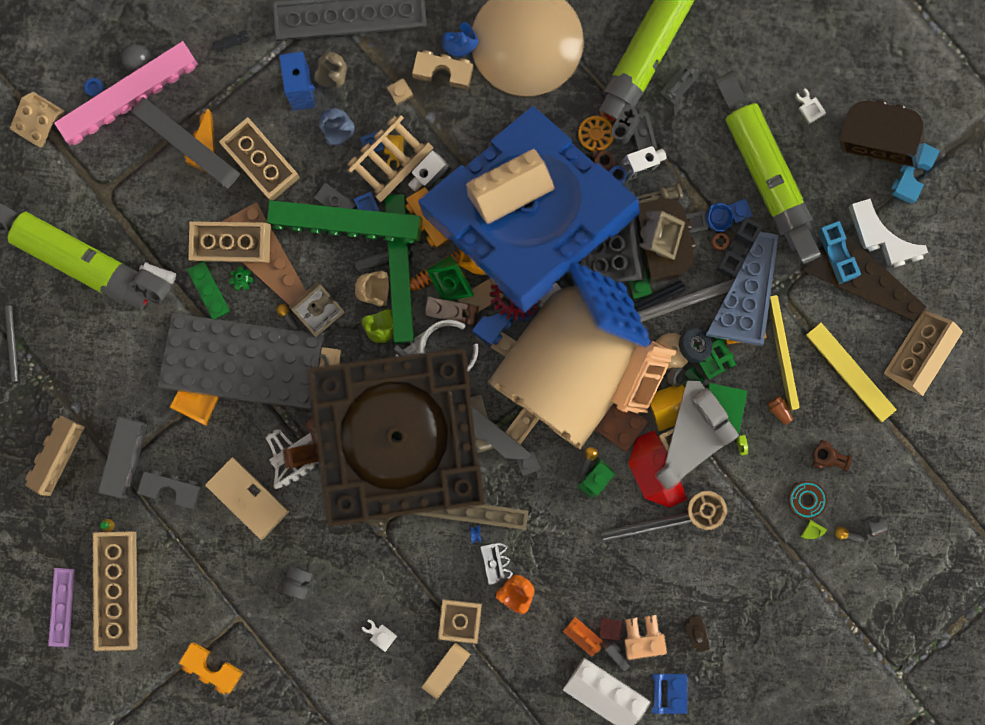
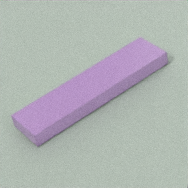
M54 568L48 646L69 647L75 569Z

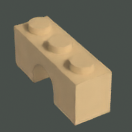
M417 51L412 73L413 78L432 82L433 74L437 70L444 69L451 75L450 86L465 90L469 89L473 71V64L469 60L459 59L458 61L448 55L436 56L430 51Z

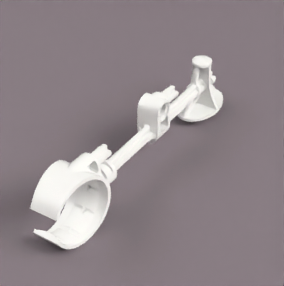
M454 320L437 322L415 337L414 342H411V345L405 348L404 351L409 355L425 353L427 339L436 329L444 326H455L463 330L466 325ZM478 344L473 345V355L468 364V372L477 359ZM276 429L273 434L269 433L266 440L274 455L269 460L276 469L274 478L275 489L281 488L283 484L286 486L291 484V479L297 481L300 479V474L302 476L308 473L307 469H314L316 464H307L300 469L293 467L294 473L280 481L288 470L285 468L278 478L279 467L284 464L282 449L287 448H284L277 435L280 434L290 445L288 448L313 443L311 433L294 444L282 433L281 429ZM274 438L281 449V452L278 454L270 440Z

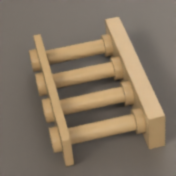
M402 115L398 117L393 116L387 122L389 126L384 131L381 129L374 136L376 140L371 145L367 143L360 150L362 154L358 158L353 157L347 163L349 167L346 170L349 173L355 169L375 189L374 192L376 194L373 197L378 202H382L433 149L429 142L425 144L419 143L400 124L404 119ZM393 129L414 148L415 154L411 158L409 156L406 157L386 137ZM380 142L401 162L402 167L398 171H393L373 151ZM367 156L388 175L389 181L385 185L380 184L360 164Z

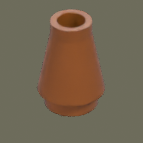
M776 396L767 403L769 406L768 410L784 425L793 420L784 398Z

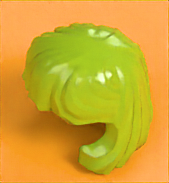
M386 309L362 318L363 328L373 342L381 344L388 343L394 339L392 309Z

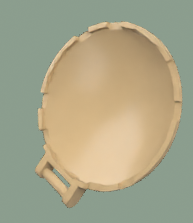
M489 0L479 11L472 27L478 38V45L472 51L478 70L492 86L510 95L536 97V95L556 90L573 75L582 56L584 42L582 26L577 14L565 0Z

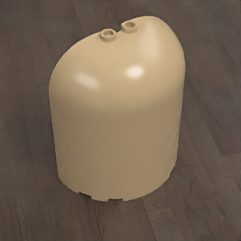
M578 286L565 287L553 293L546 300L487 383L514 403L532 413L548 425V428L580 450L614 402L611 400L637 344L597 328Z

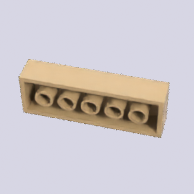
M136 532L93 533L94 651L137 649Z

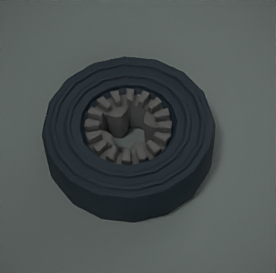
M691 328L681 335L679 349L683 357L688 361L698 363L710 356L712 342L709 336H705L707 334L705 331L699 328Z

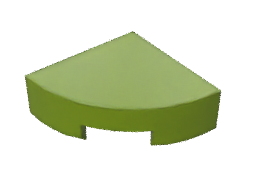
M746 435L738 436L736 442L741 456L747 455Z
M809 520L800 537L816 539L825 534L827 529Z

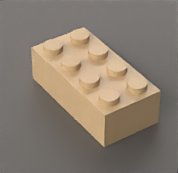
M248 117L219 141L221 146L269 201H274L300 179L298 173Z
M189 221V260L270 263L271 224Z

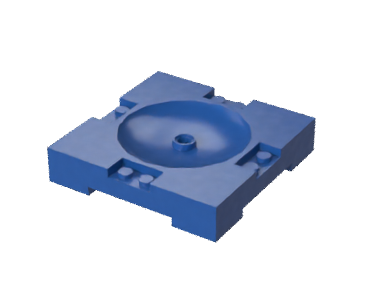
M534 106L491 140V146L467 166H459L418 200L423 216L443 236L454 242L524 313L554 288L553 284L570 270V266L574 263L577 264L607 237H614L640 214L638 198L599 163L595 164L572 144V139ZM535 149L545 163L554 185V190L486 224L467 196V183Z

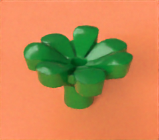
M239 266L237 272L231 271L230 275L233 278L229 279V284H235L234 289L236 291H240L241 287L244 290H248V283L254 282V278L249 277L252 271L250 269L244 271V268Z

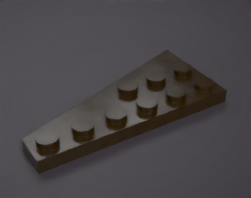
M845 231L844 233L847 238L845 244L850 256L855 258L861 272L859 277L839 284L825 249L820 252L821 257L812 260L802 271L822 281L831 283L857 297L866 299L877 306L888 309L892 313L910 321H914L926 308L917 297Z

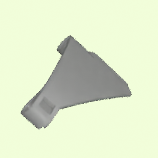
M687 381L666 464L655 474L666 490L674 487L687 473L739 436L727 419L728 415L712 392L705 388L700 381Z

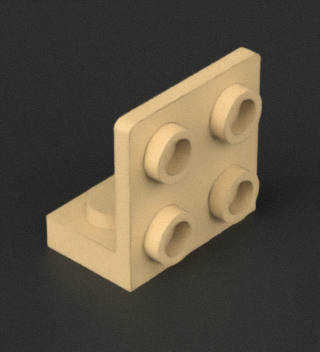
M32 92L22 97L10 129L41 148L46 142L53 122L61 119L65 111Z

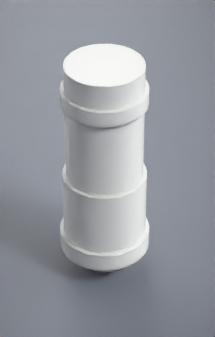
M145 263L144 266L140 265L139 270H148L171 284L174 283L176 273L173 271H167L149 263Z

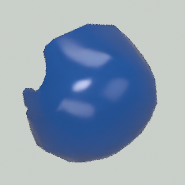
M715 203L706 210L705 220L711 230L725 232L727 228L732 226L734 215L732 209L727 204Z

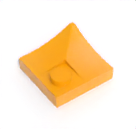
M178 391L170 408L207 426L219 397Z

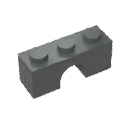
M150 469L149 472H143L137 494L159 499L164 488L172 487L176 492L175 505L196 510L202 487L198 486V482L188 479L186 483L179 481L180 477L171 474L168 475V478L160 476L161 472Z

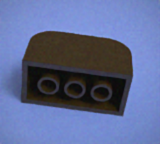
M881 100L876 102L860 101L854 104L847 113L840 137V144L844 153L913 168L918 167L925 142L923 120L917 112L907 109L900 104L895 106L888 105Z
M664 198L639 203L640 214L637 216L640 244L644 243V238L641 237V229L646 226L647 220L650 219L646 215L649 211H662L685 222L675 260L661 257L656 252L641 247L649 284L681 277L691 266L694 258L693 249L695 248V241L693 237H690L689 230H691L690 219H686L683 207L673 199Z

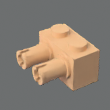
M651 615L652 622L650 621V616L644 617L647 630L645 636L639 635L637 618H632V625L631 619H625L628 637L624 639V646L628 660L667 654L664 634L658 631L657 615Z

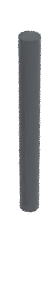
M4 306L11 382H19L12 306Z

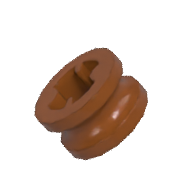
M717 233L711 239V246L715 250H724L729 245V238L724 233ZM719 237L725 240L721 247L715 242Z

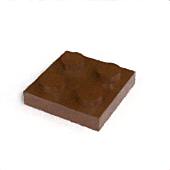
M614 403L595 431L624 452H627L648 423V420L630 410L623 412Z

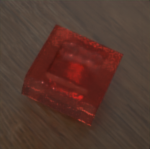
M602 618L599 638L619 640L621 621Z

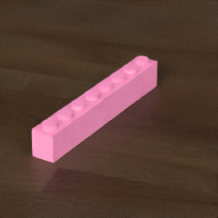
M182 41L57 120L54 124L69 145H76L83 140L84 136L96 133L103 124L113 122L119 114L129 112L131 107L139 103L143 97L147 99V96L152 93H159L166 84H172L182 74L192 72L198 64Z

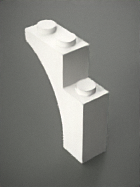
M871 199L849 206L861 247L864 250L869 249L870 252L879 249V245H881L887 266L894 265V268L905 265V261L912 259V262L924 259L923 255L928 253L926 245L906 242L887 230L876 215Z

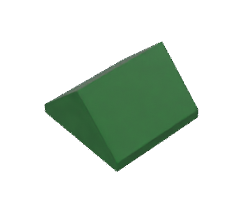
M451 255L426 270L441 299L456 300L474 296L458 263Z

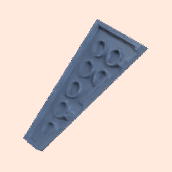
M765 232L758 234L705 336L759 346L764 344L778 235Z

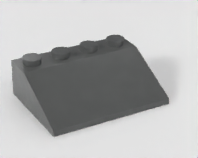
M637 217L614 237H607L581 260V266H586L594 272L597 271L605 277H610L616 283L645 279Z

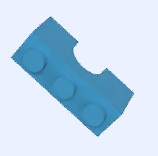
M924 143L917 168H922L926 171L930 170L940 150ZM901 165L899 170L901 175L899 179H895L891 187L893 189L892 196L912 205L917 201L924 184L914 178L913 172L915 168Z
M840 221L822 227L818 234L838 283L842 284L859 277L861 272L855 258L851 257L845 244L847 238Z

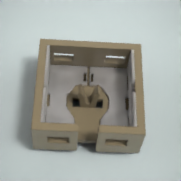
M318 281L289 306L315 337L345 313L333 298L329 300V293Z

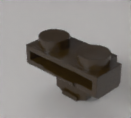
M702 615L689 617V623L685 624L692 649L696 648L697 652L710 650Z

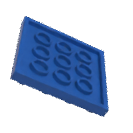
M576 263L569 267L597 328L643 347H647L651 343L648 337L649 333L643 327L641 317L633 307L634 302L629 298L626 292L627 288L622 282L616 283L610 277H605L597 271L594 272L586 266Z

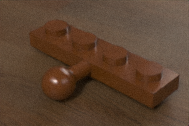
M313 417L306 421V429L311 432L313 443L282 449L286 469L319 462Z

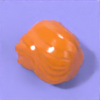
M514 575L504 586L497 590L495 598L511 610L524 614L529 609L532 601L534 587L528 579L520 575Z

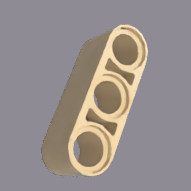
M454 643L421 688L437 700L466 662L470 653L457 643Z

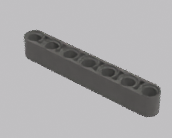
M143 97L131 111L226 188L229 189L240 176V173L146 98Z

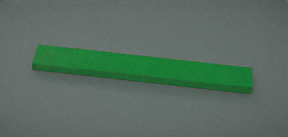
M404 194L391 195L385 198L387 213L406 214ZM396 239L395 242L388 241L394 343L401 344L414 342L408 243H403V239Z

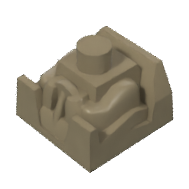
M662 211L647 212L646 215L650 219L647 220L646 226L641 229V237L644 238V243L640 244V247L654 251L661 257L675 260L685 222Z

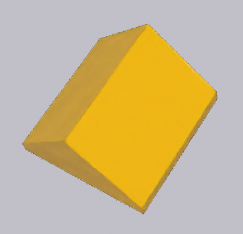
M682 384L679 387L670 386L657 391L649 407L659 432L675 426L685 391Z

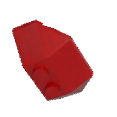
M653 430L636 438L628 465L644 498L670 508L687 500L681 481L671 489L666 490L655 474L665 466L668 454Z

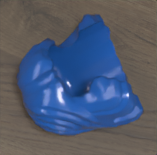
M462 22L459 26L462 32H446L442 37L443 49L452 57L462 58L471 53L478 45L477 35L467 22Z

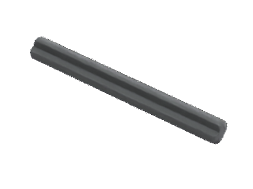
M688 513L604 530L600 532L602 541H608L691 523V520L688 517Z

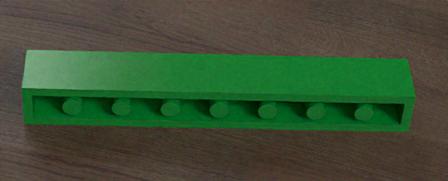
M271 200L269 201L267 223L271 224L272 229L284 230V227H290L291 231L302 232V229H309V232L314 234L328 231V235L339 236V233H347V237L358 238V235H365L366 239L377 240V237H384L385 241L395 242L396 239H403V243L414 244V241H420L423 220L422 217L416 215Z

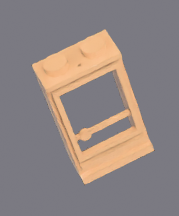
M652 341L647 347L637 344L611 400L617 404V408L623 412L630 410L636 414L639 412L647 413V408H649L669 366L670 358L672 355L675 356L676 351L662 342L658 344Z

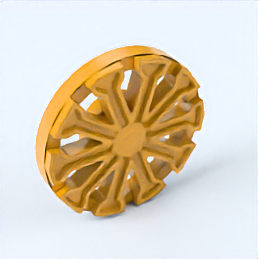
M591 116L585 119L578 131L579 141L582 146L592 151L594 148H597L596 144L598 141L600 148L597 149H606L613 140L611 123L601 116ZM592 120L596 121L595 126H593ZM606 126L609 127V130L603 131ZM610 134L611 137L608 138V137H606V136H604V135ZM593 141V146H588Z

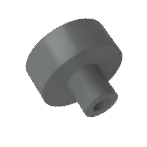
M672 368L665 373V376L668 377V383L679 387L684 382L686 375L684 374L685 370L682 368Z

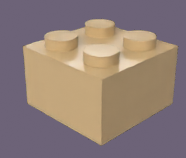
M443 599L438 639L477 643L482 603Z

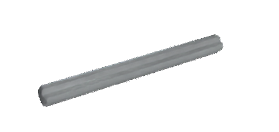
M735 279L637 313L641 317V322L707 300L727 293Z

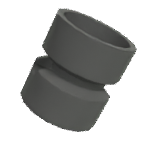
M289 566L286 574L288 581L284 582L281 593L305 600L308 591L306 585L310 584L313 573Z

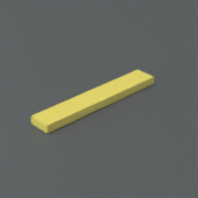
M777 295L770 296L769 312L789 411L799 409V402Z
M822 323L818 324L806 335L880 422L886 420L896 411V408Z

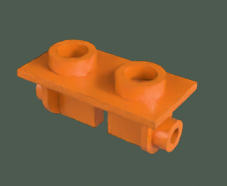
M576 617L564 629L563 632L591 657L601 649L600 644L603 640Z

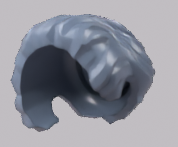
M332 108L321 114L319 127L330 146L335 145L337 147L353 135L355 130L354 123L344 111Z

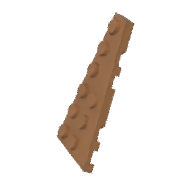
M256 202L221 222L267 223V219ZM270 227V263H242L290 306L306 290Z

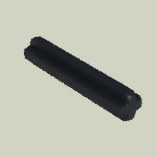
M678 281L634 302L633 307L636 312L642 311L684 291L685 285L682 281Z

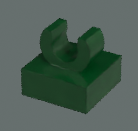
M691 366L684 373L688 378L682 385L686 387L687 381H700L703 383L705 378Z

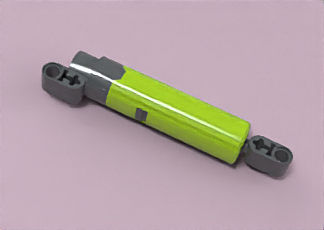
M654 0L603 90L602 94L606 98L599 112L603 118L614 123L611 132L617 144L624 145L628 143L637 128L639 115L635 106L695 0ZM619 131L626 132L622 137L616 136Z
M733 71L715 79L730 112L733 111L726 117L725 121L779 235L785 236L791 251L797 250L803 264L821 257L815 243L818 238L810 223L813 221V218L759 105L756 103L745 105L748 102Z
M0 203V232H8V243L121 304L127 302L142 310L148 301L160 304L170 291L171 286L166 280L148 270L141 269L137 272L26 211L17 215L15 211Z

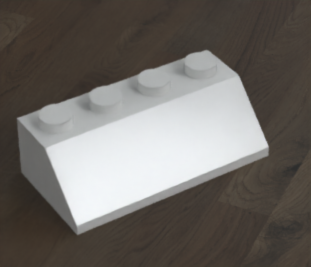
M584 657L563 688V691L614 725H635L650 704L648 699Z

